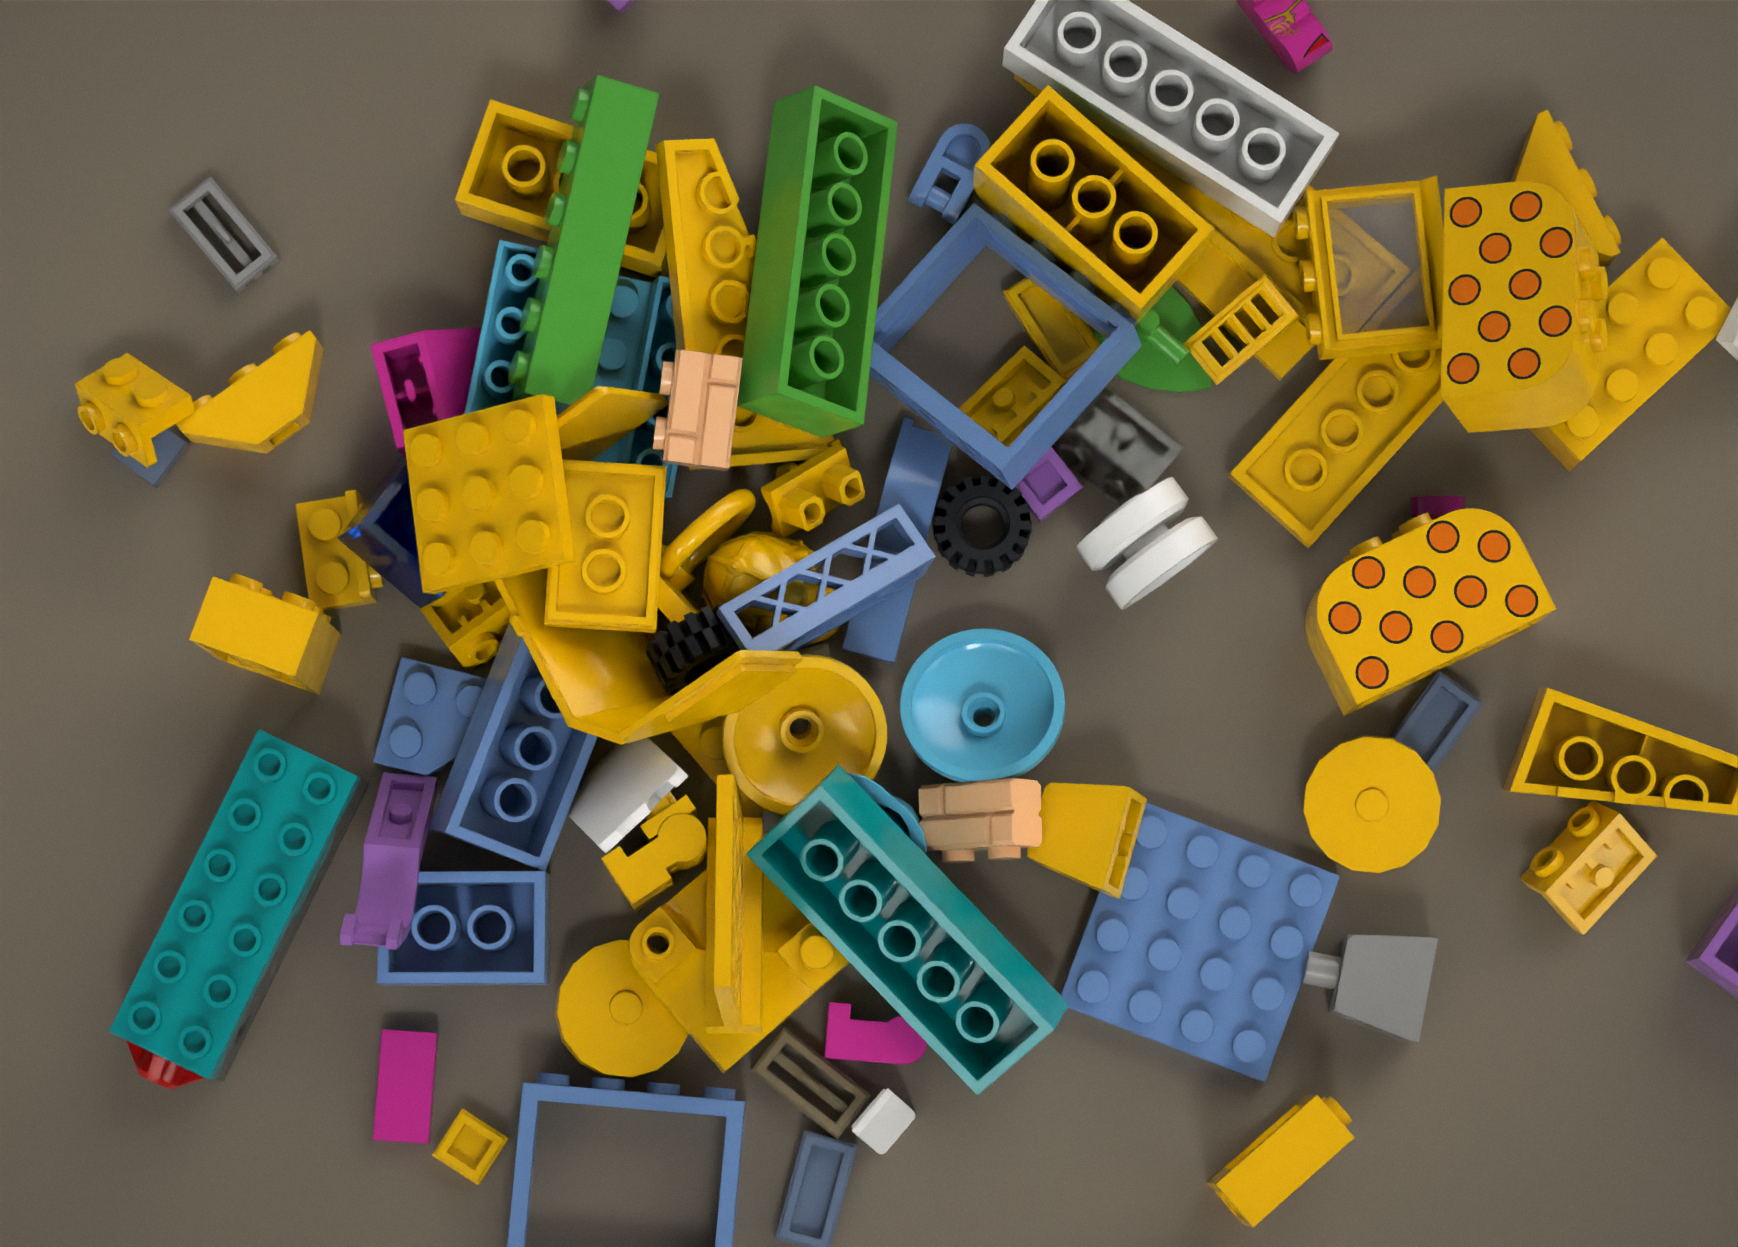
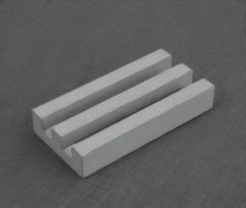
M211 177L207 178L169 209L175 219L238 294L247 288L245 285L252 279L256 281L263 275L262 271L268 266L273 267L280 261ZM209 193L259 251L261 256L256 260L252 261L202 201ZM194 207L245 269L236 275L185 212Z

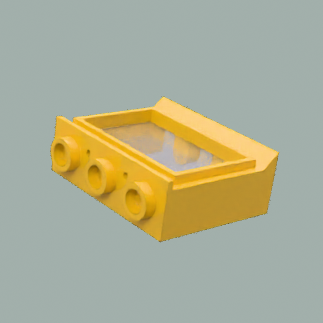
M1438 175L1417 181L1314 191L1306 189L1300 202L1301 206L1294 207L1293 223L1296 239H1305L1307 259L1300 260L1299 262L1300 283L1302 292H1311L1313 312L1306 313V335L1309 345H1317L1319 360L1442 348L1444 224Z

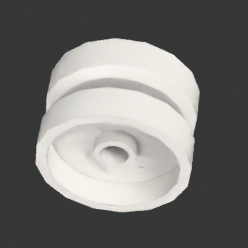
M1173 477L1161 481L1144 493L1138 494L1109 514L1076 547V550L1092 571L1107 569L1123 558H1126L1127 561L1109 576L1105 587L1121 610L1138 602L1200 557L1218 540V537L1202 516L1187 518L1171 529L1167 528L1170 523L1184 512L1189 500Z

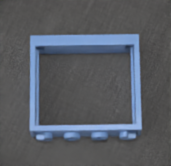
M973 203L877 309L869 376L1013 490L1141 348L1142 344L1134 327L1137 321L1124 311L1120 303L1112 301L1107 305L1095 295L1097 293L1096 288L1081 273L1072 270L1068 275L1055 265L1057 263L1056 257L1044 245L1036 240L1027 244L1016 235L1018 230L1004 215L1000 217L995 212L989 215ZM985 246L1106 338L1008 448L889 354L893 347Z
M538 1072L536 1083L523 1082L507 1247H526L540 1101L726 1117L715 1247H734L747 1103L746 1101H735L736 1089L702 1087V1098L680 1096V1085L647 1082L646 1093L624 1091L625 1080L592 1077L591 1088L569 1086L570 1075Z

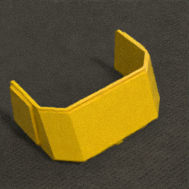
M608 386L593 388L557 415L562 459L592 461L666 407L669 401L665 395ZM548 568L494 580L512 615V618L509 619L516 635L523 637L567 726L620 745L713 720L718 716L738 713L796 674L797 671L794 666L803 660L798 651L740 650L672 696L670 692L667 694L664 691L646 654L648 641L643 632L544 626Z

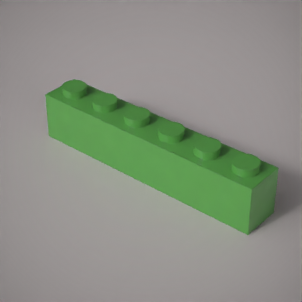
M596 75L584 84L583 88L577 87L573 94L569 108V119L575 120L571 140L566 139L563 142L557 160V171L563 173L559 193H552L545 212V224L551 225L547 246L541 245L539 247L533 265L532 275L539 278L535 299L528 298L521 317L520 328L527 331L522 352H515L508 374V382L515 384L512 400L517 401L540 394L553 396L555 398L556 412L561 413L593 389L660 93Z

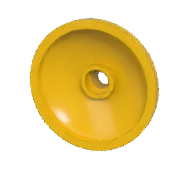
M811 654L801 655L803 660L794 666L797 671L796 674L740 712L728 714L724 717L722 748L728 769L731 774H734L735 782L752 801L769 811L785 815L837 765H840L847 773L866 776L873 780L883 761L887 745V724L878 696L865 678L856 670L830 657ZM799 718L808 720L809 724L804 733L795 734L790 731V726L794 720Z

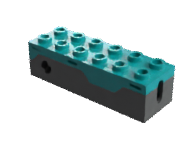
M258 729L109 1029V1032L127 1041L140 1076L171 1090L203 1079L225 1080L369 786L368 782L353 773Z

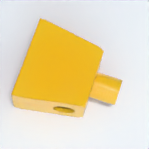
M1048 783L1044 788L1041 799V811H1039V816L1042 818V844L1039 847L1028 848L1027 857L1049 870L1110 897L1120 899L1147 798L1131 787Z

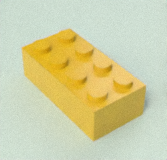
M490 99L455 197L461 214L548 242L551 225L545 224V212L552 193H559L563 173L557 171V160L563 142L566 139L571 140L574 126ZM647 150L621 267L657 278L658 276L666 277L668 260L657 153Z
M1662 237L1608 287L1607 299L1599 300V318H1604L1606 322L1608 346L1606 351L1599 352L1598 383L1588 404L1578 414L1563 423L1549 427L1528 429L1570 472L1719 334L1731 308Z

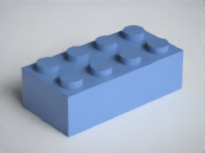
M511 623L508 624L428 828L527 867L545 871L597 736L567 726L523 637L516 635Z

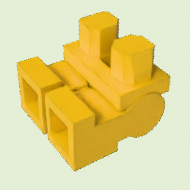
M669 791L645 817L647 821L640 825L643 836L648 842L647 845L629 857L626 856L619 846L601 858L606 869L635 912H638L674 887L671 875L679 870L696 868L706 858V831L702 823L697 819L696 808L687 795L676 801Z

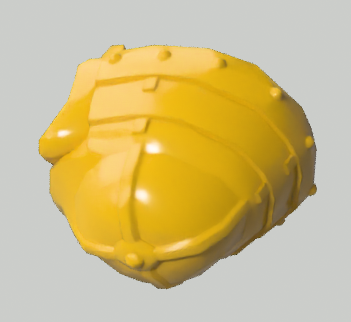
M754 530L749 534L723 542L712 555L707 557L701 598L704 599L706 607L710 606L713 610L716 605L731 601L815 551L803 544L801 539L794 540L788 537L782 539L771 532ZM794 580L786 585L783 602L807 607L815 602L818 585ZM826 587L824 597L834 590ZM777 591L768 595L766 598L776 600ZM749 606L737 613L752 639L770 629L773 611ZM781 613L779 623L789 618L790 615ZM840 626L809 643L807 646L826 641L835 635Z

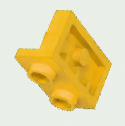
M1024 345L958 409L1008 448L1067 381Z
M355 489L345 491V496L297 503L296 512L308 598L316 602L315 606L324 611L378 603L376 588L384 587V576L380 556H371L368 535L377 533L372 502L363 503V497Z
M495 581L432 594L417 605L466 671H472L478 665L491 660L497 654L510 623L509 619L512 618Z
M1592 801L1570 818L1567 828L1549 847L1542 849L1534 856L1530 867L1520 879L1528 888L1540 893L1573 930L1584 935L1652 863L1657 854L1619 812L1596 801Z

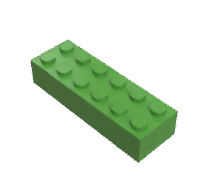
M816 85L774 102L737 406L824 438L864 425L898 122Z

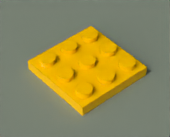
M540 394L403 430L423 593H443L575 561L555 398L553 396Z

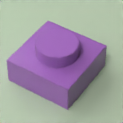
M1052 447L1015 486L1022 493L1021 498L1024 503H1028L1030 512L1039 523L1083 489V486Z

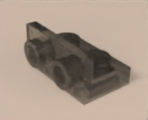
M1106 387L1051 446L1068 468L1077 471L1100 489L1108 500L1120 506L1134 496L1142 494L1153 487L1184 449Z

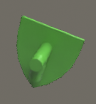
M1173 286L1167 290L1135 326L1142 346L1116 376L1124 381L1150 390L1182 393L1211 389L1210 376L1190 353L1191 350L1183 344L1202 326L1190 304ZM1097 331L1094 333L1101 345L1106 338ZM1204 341L1203 344H1204V345L1207 347V349H1208L1207 342Z

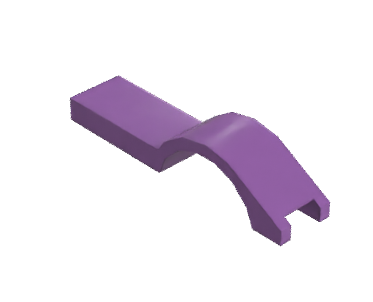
M383 772L364 842L358 902L354 914H345L340 932V945L383 946L386 949L397 950L407 938L416 903L420 862L437 798V777Z

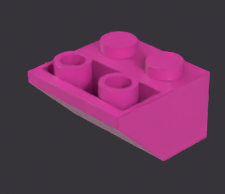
M481 328L423 330L370 344L396 447L405 460L406 452L403 430L464 414Z

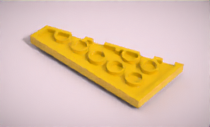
M715 139L663 140L656 143L676 348L677 350L743 358L757 240L754 234L749 235L737 204L740 199ZM737 406L730 467L803 462L835 444L842 445L839 439L834 440L833 435L821 438ZM689 467V470H702V469H704V468H697V467Z

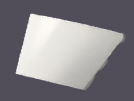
M649 738L623 745L616 743L581 778L567 815L605 853H608L654 809L674 786L678 787L688 775Z

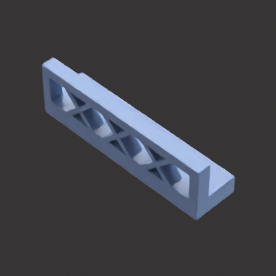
M897 504L720 606L716 614L740 650L797 651L925 576L936 556L901 505ZM891 524H894L909 548L897 555L873 549L876 533ZM867 539L866 547L856 545ZM839 554L863 559L860 576L852 581L829 576L832 558ZM871 561L881 563L880 565L869 570ZM823 564L821 573L812 571ZM794 580L818 585L815 602L807 607L783 602L786 585ZM826 587L836 589L824 597ZM777 591L776 600L766 598L768 595ZM749 606L773 611L770 629L753 639L736 615ZM781 613L790 615L789 618L779 623Z

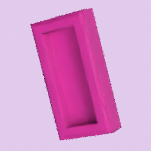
M382 1029L373 1140L430 1144L439 1033Z

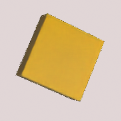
M462 1108L432 1156L470 1181L480 1185L510 1138Z

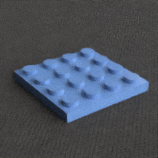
M1146 802L1121 897L1117 899L1098 892L1060 995L1068 1002V1009L1263 1083L1266 1081L1301 985L1307 953L1314 949L1340 875Z

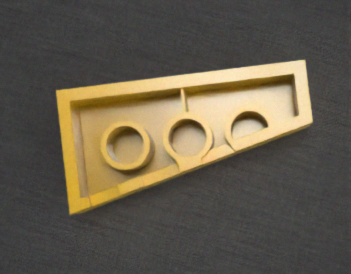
M1540 687L1503 790L1738 815V756L1551 688Z

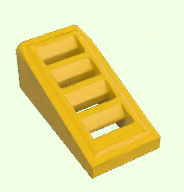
M1264 274L1183 344L1191 350L1190 353L1215 384L1219 385L1302 316L1267 274ZM1260 295L1279 317L1273 324L1269 323L1253 303ZM1243 309L1262 330V333L1256 338L1252 336L1236 316ZM1226 323L1232 327L1246 345L1240 352L1234 348L1220 330ZM1210 336L1230 359L1223 366L1220 365L1203 344Z

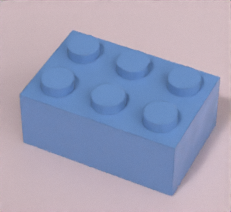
M546 871L419 872L416 903L407 938L397 950L378 946L377 984L385 986L550 985L551 875Z

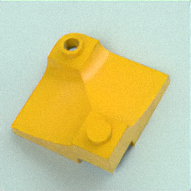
M706 869L672 899L659 906L636 926L629 939L628 953L634 968L645 983L724 1074L850 962L764 874L762 1033L706 1034L704 1027ZM652 936H661L667 942V950L664 953L655 954L649 950L647 940Z

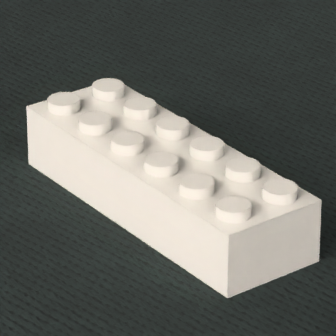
M1036 0L1004 47L1003 67L1041 91L1049 85L1093 124L1273 238H1275L1332 151L1339 136V133L1129 0Z

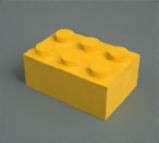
M232 573L229 581H225L213 576L189 640L220 661L319 695L342 635L330 624L332 617L324 614L323 609L315 606L316 602L294 593L284 591L282 598L279 599L271 595L272 591L263 588L264 584L251 578Z

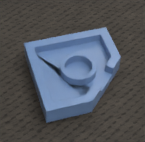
M401 657L373 762L421 776H431L447 767V764L456 759L487 678Z

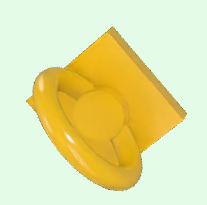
M738 489L729 493L695 519L668 547L662 544L658 608L671 622L674 620L678 623L685 619L683 615L693 612L694 615L699 614L701 607L685 590L695 580L691 572L706 561L707 557L712 555L723 542H726L750 516L756 503L755 496L750 490Z

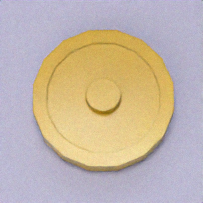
M1364 735L1337 744L1318 760L1306 782L1303 812L1312 839L1328 858L1350 870L1381 873L1405 866L1426 849L1439 825L1441 796L1433 771L1416 750L1393 738Z
M617 940L593 947L570 966L558 988L555 1018L563 1044L578 1063L601 1076L631 1079L657 1071L679 1053L689 1033L663 1005L634 968L628 953L629 941ZM647 943L651 952L655 954L664 953Z

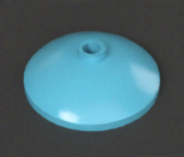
M971 629L939 640L924 651L908 672L902 687L900 715L903 730L911 748L928 767L940 775L958 782L1017 778L1038 765L1054 747L1063 727L1065 697L1063 685L1055 666L1044 652L1033 643L1021 636L1003 630ZM982 715H989L994 719L993 723L986 727L978 726L975 720Z

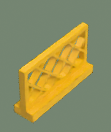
M734 774L717 775L716 818H708L704 1015L706 1034L762 1033L764 873L746 854L764 835L763 817H743Z

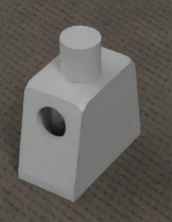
M1345 935L1341 940L1338 957L1308 951L1302 983L1332 989L1329 1013L1402 1042L1418 1043L1438 938Z

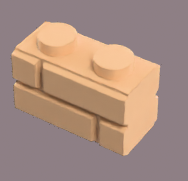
M676 350L674 362L663 361L659 394L670 395L667 417L656 416L652 449L663 450L661 463L727 471L729 469L743 358Z
M1006 778L921 785V788L918 789L919 814L922 816L919 825L924 833L927 846L926 852L942 853L943 863L975 862V851H988V859L990 860L1020 859L1021 848L1039 847L1042 844V818L1039 816V811H1041V785L1037 780Z

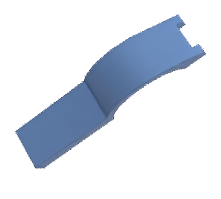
M904 417L886 477L877 516L900 504L925 542H927L953 443L940 433L913 427L915 420ZM894 524L876 533L874 550L897 555L909 548ZM871 561L869 570L880 565L881 563ZM917 581L850 619L842 651L895 665Z

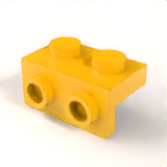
M129 353L108 361L103 367L75 383L81 404L77 408V412L84 427L91 434H99L111 442L123 456L127 457L130 455L147 468L157 462L151 438L195 413L189 393Z

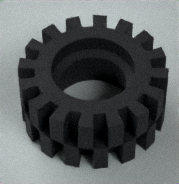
M980 474V478L972 479L971 476L963 478L960 484L950 486L946 490L945 496L940 498L934 516V541L937 542L938 551L942 558L945 557L949 561V565L955 570L959 568L966 571L965 575L975 577V574H984V577L994 576V573L998 571L1003 573L1010 569L1011 565L1015 561L1018 562L1024 554L1032 527L1028 503H1024L1021 498L1022 493L1016 487L1011 490L999 479L998 481L989 479L990 475ZM977 506H987L994 509L1003 521L1004 530L1001 537L995 543L988 546H977L970 543L964 537L961 530L963 516L967 511Z
M724 604L716 605L713 610L710 606L701 608L699 614L696 615L693 612L683 615L685 618L683 621L678 623L674 620L667 625L669 630L659 631L654 635L656 640L649 641L646 654L667 694L670 692L673 696L729 656L740 651V648L716 614L718 608Z

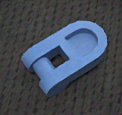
M967 123L956 124L948 128L940 137L910 193L908 202L922 209L927 205L943 213L941 219L954 225L962 217L975 191L973 187L974 166L990 149V141L985 132L977 126ZM942 173L959 181L953 194L935 186Z

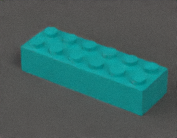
M837 765L766 831L746 854L977 1096L1056 1028L1069 1006L1068 1002L840 765Z

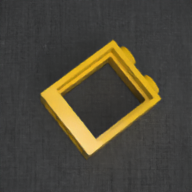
M1317 1094L1305 1095L1206 1183L1243 1225L1254 1228L1355 1138L1346 1128L1352 1122V1119L1331 1096L1320 1098Z

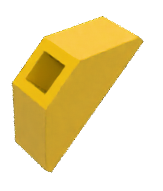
M1547 109L1537 114L1528 129L1511 182H1540L1560 192L1570 204L1598 254L1600 267H1606L1612 264L1621 253L1618 247L1621 244L1620 233L1610 216H1602L1594 200L1597 196V191L1590 174L1586 169H1578L1569 152L1572 150V141L1567 129L1562 122H1554Z
M311 330L303 335H300L299 332L288 335L272 349L275 355L259 366L252 363L238 370L229 378L228 383L230 386L212 398L211 395H205L194 401L195 413L181 420L176 425L194 443L265 454L269 453L311 423L324 348Z

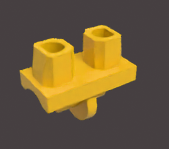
M838 444L831 446L801 465H797L794 462L783 464L776 470V479L761 487L762 496L768 504L772 515V532L782 539L799 529L809 532L823 523L827 512L841 504L850 507L865 497L860 472L851 468L846 448Z

